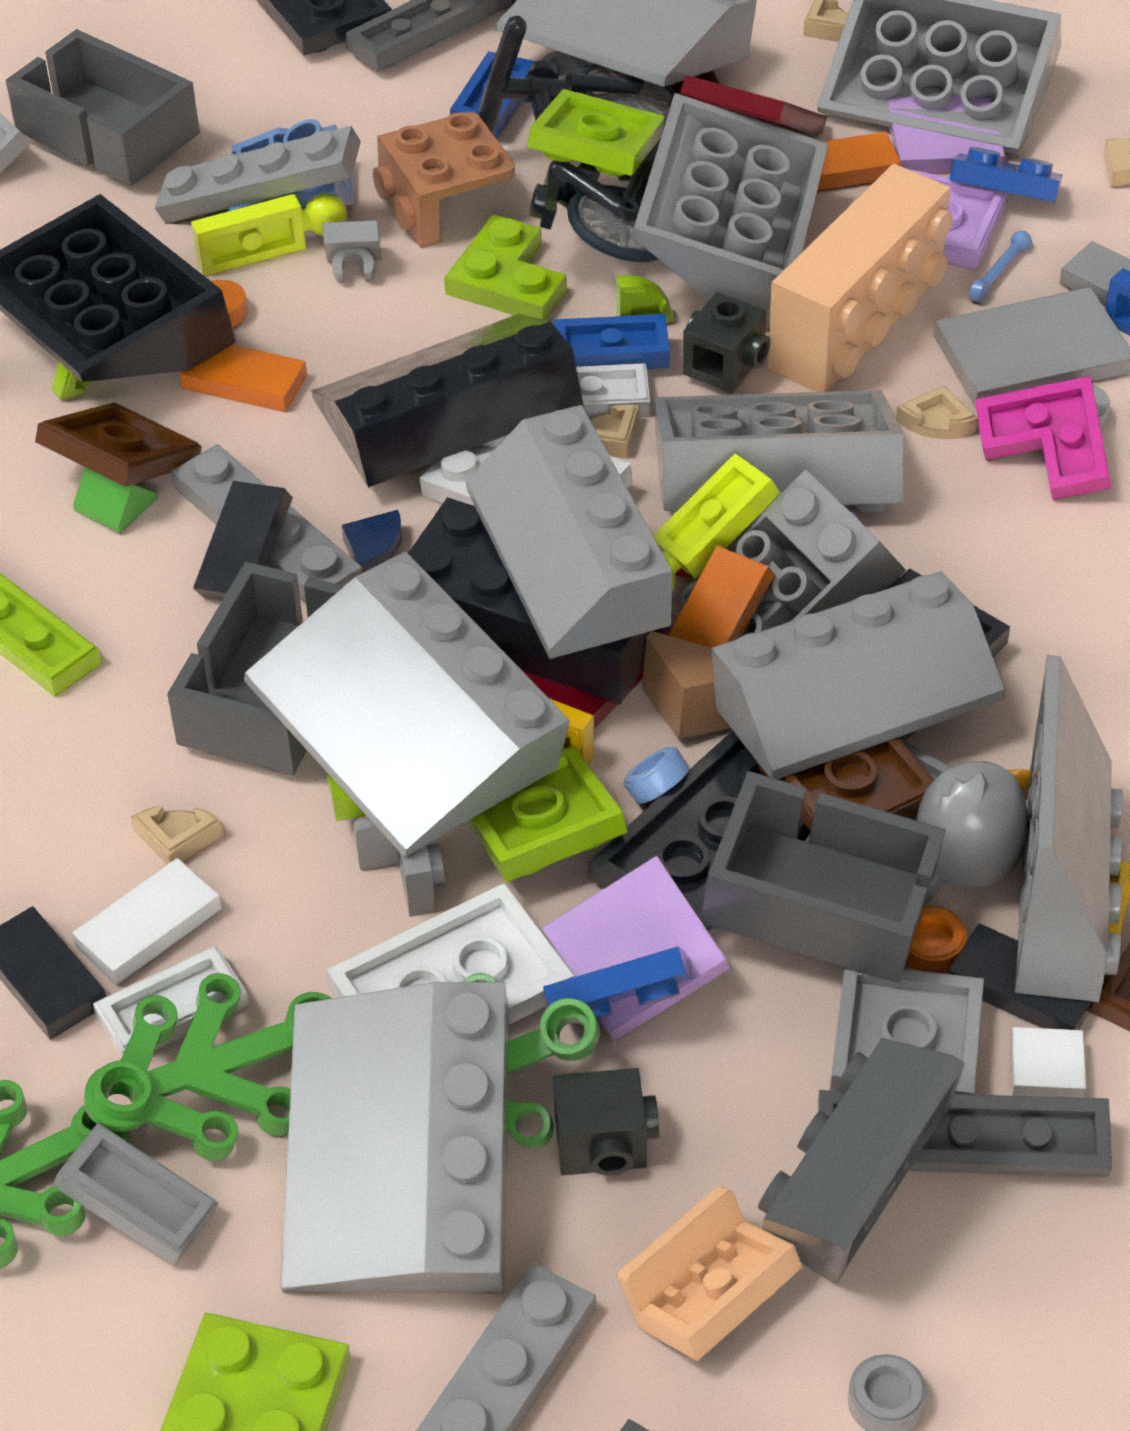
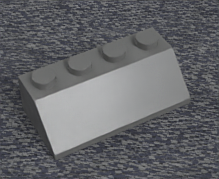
M582 405L523 419L466 480V489L549 659L671 626L672 570Z
M942 571L919 576L910 582L874 594L863 595L853 601L814 614H806L797 620L758 633L747 634L737 640L711 648L716 709L767 775L774 779L792 775L1005 700V688L972 602Z

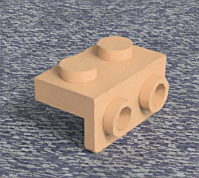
M719 1185L619 1271L618 1279L639 1329L698 1362L803 1267L793 1244L745 1221L734 1192Z

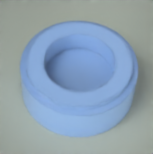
M665 747L649 755L634 766L625 776L623 785L637 804H643L657 798L676 785L688 773L690 766L676 747Z

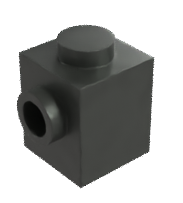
M639 1068L553 1075L554 1116L561 1175L595 1172L600 1175L613 1176L622 1174L629 1169L647 1168V1139L659 1138V1117L656 1096H642Z

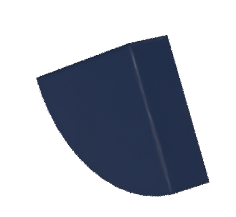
M398 509L341 525L343 541L351 558L362 567L363 573L385 562L402 542L401 518Z

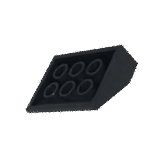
M102 194L93 197L0 249V311L81 382L191 370L236 343L223 291Z
M516 314L311 390L313 400L368 488L438 462L442 458L509 435L523 419L578 405L584 406L573 349L551 321L523 314Z

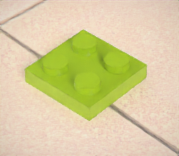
M563 89L530 127L527 148L542 151L547 158L554 161L570 162L575 160L593 165L599 172L606 175L623 176L626 174L632 176L661 138L665 116Z
M573 745L562 750L558 769L466 822L506 883L522 876L534 874L548 865L582 851L597 848L606 841L628 833L623 811Z
M205 1312L160 1431H327L351 1360L349 1344Z

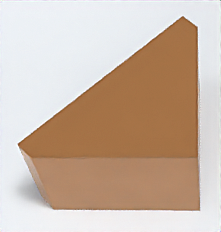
M650 631L646 637L642 689L677 738L684 739L731 728L716 709L712 649Z

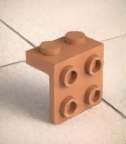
M474 112L454 113L446 118L416 126H405L397 131L377 136L378 167L373 169V181L376 191L381 199L387 198L394 208L399 226L403 230H409L420 248L440 243L439 199L511 180L515 176L514 162L480 116Z

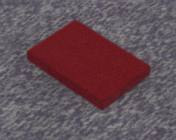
M685 75L680 93L684 94L683 96L740 115L817 136L819 133H823L827 119L825 115L785 101Z

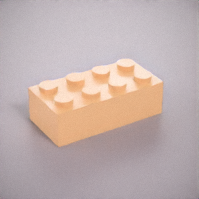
M893 163L772 281L768 370L816 392H828L841 378H848L852 374L858 360L871 347L879 346L884 340L888 329L901 316H908L913 310L917 299L930 286L935 287L942 280L948 265V258L944 255L945 238L950 230L953 218L952 213L948 211L950 186Z

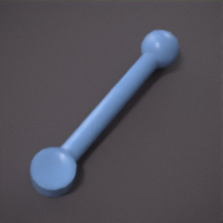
M1020 230L1012 235L1010 247L982 279L977 278L973 282L969 292V299L979 303L985 299L988 288L1019 252H1024L1030 248L1032 238L1029 233Z

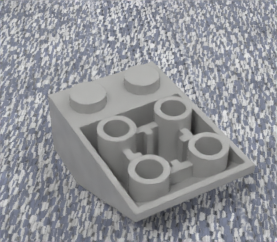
M806 469L726 548L768 566L775 573L742 636L758 633L797 620L803 615L814 614L853 601L863 595L886 590L906 571L889 550ZM700 575L675 598L683 607Z

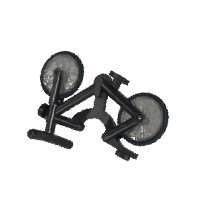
M519 15L512 16L507 20L478 110V115L492 134H494L504 99L523 100L525 103H531L536 121L563 89L665 116V126L675 94L669 85L663 87L598 64L586 67L579 74L568 73L565 79H559L557 66L548 60L534 62L529 67L528 76L525 79L511 78L527 30V24L524 18ZM660 139L632 176L626 174L617 176L619 181H630L627 188L599 183L597 180L601 172L593 165L580 162V165L576 167L570 162L553 160L548 167L543 185L537 183L535 186L529 216L539 218L540 227L551 230L558 202L567 209L568 220L573 230L594 249L620 260L631 262L659 260L632 238L631 235Z

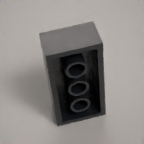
M447 497L408 552L418 565L525 673L621 705L644 667L646 637L650 632L549 659L495 546L473 505ZM666 627L653 630V632L663 634Z

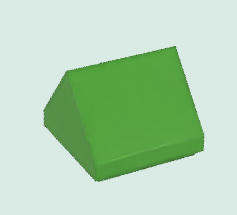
M85 467L73 506L74 511L121 533L157 499L156 492L138 483L124 487Z

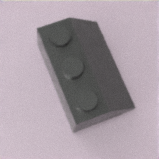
M885 1038L880 1039L869 1058L857 1052L836 1086V1089L845 1095L831 1116L820 1110L803 1133L797 1148L806 1154L792 1176L780 1170L758 1204V1209L766 1213L763 1218L762 1229L793 1244L802 1264L836 1285L949 1109L965 1063L951 1054Z

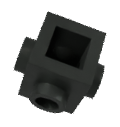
M716 292L701 311L696 310L691 315L683 331V375L733 393L753 367L758 369L762 366L768 355L770 337L766 335L767 310Z

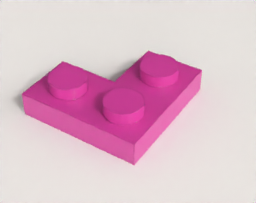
M1091 376L975 399L982 447L986 460L1043 449L1053 500L1112 488Z

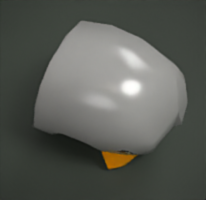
M965 761L945 769L929 785L920 802L916 821L946 829L935 874L953 885L983 888L1001 881L1016 867L1024 852L1028 838L1029 814L1026 800L1033 777L1032 771L1023 768L1005 769L988 761Z

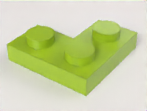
M493 214L445 275V294L511 315L523 314L546 320L567 292V274L529 263L542 245L541 228Z

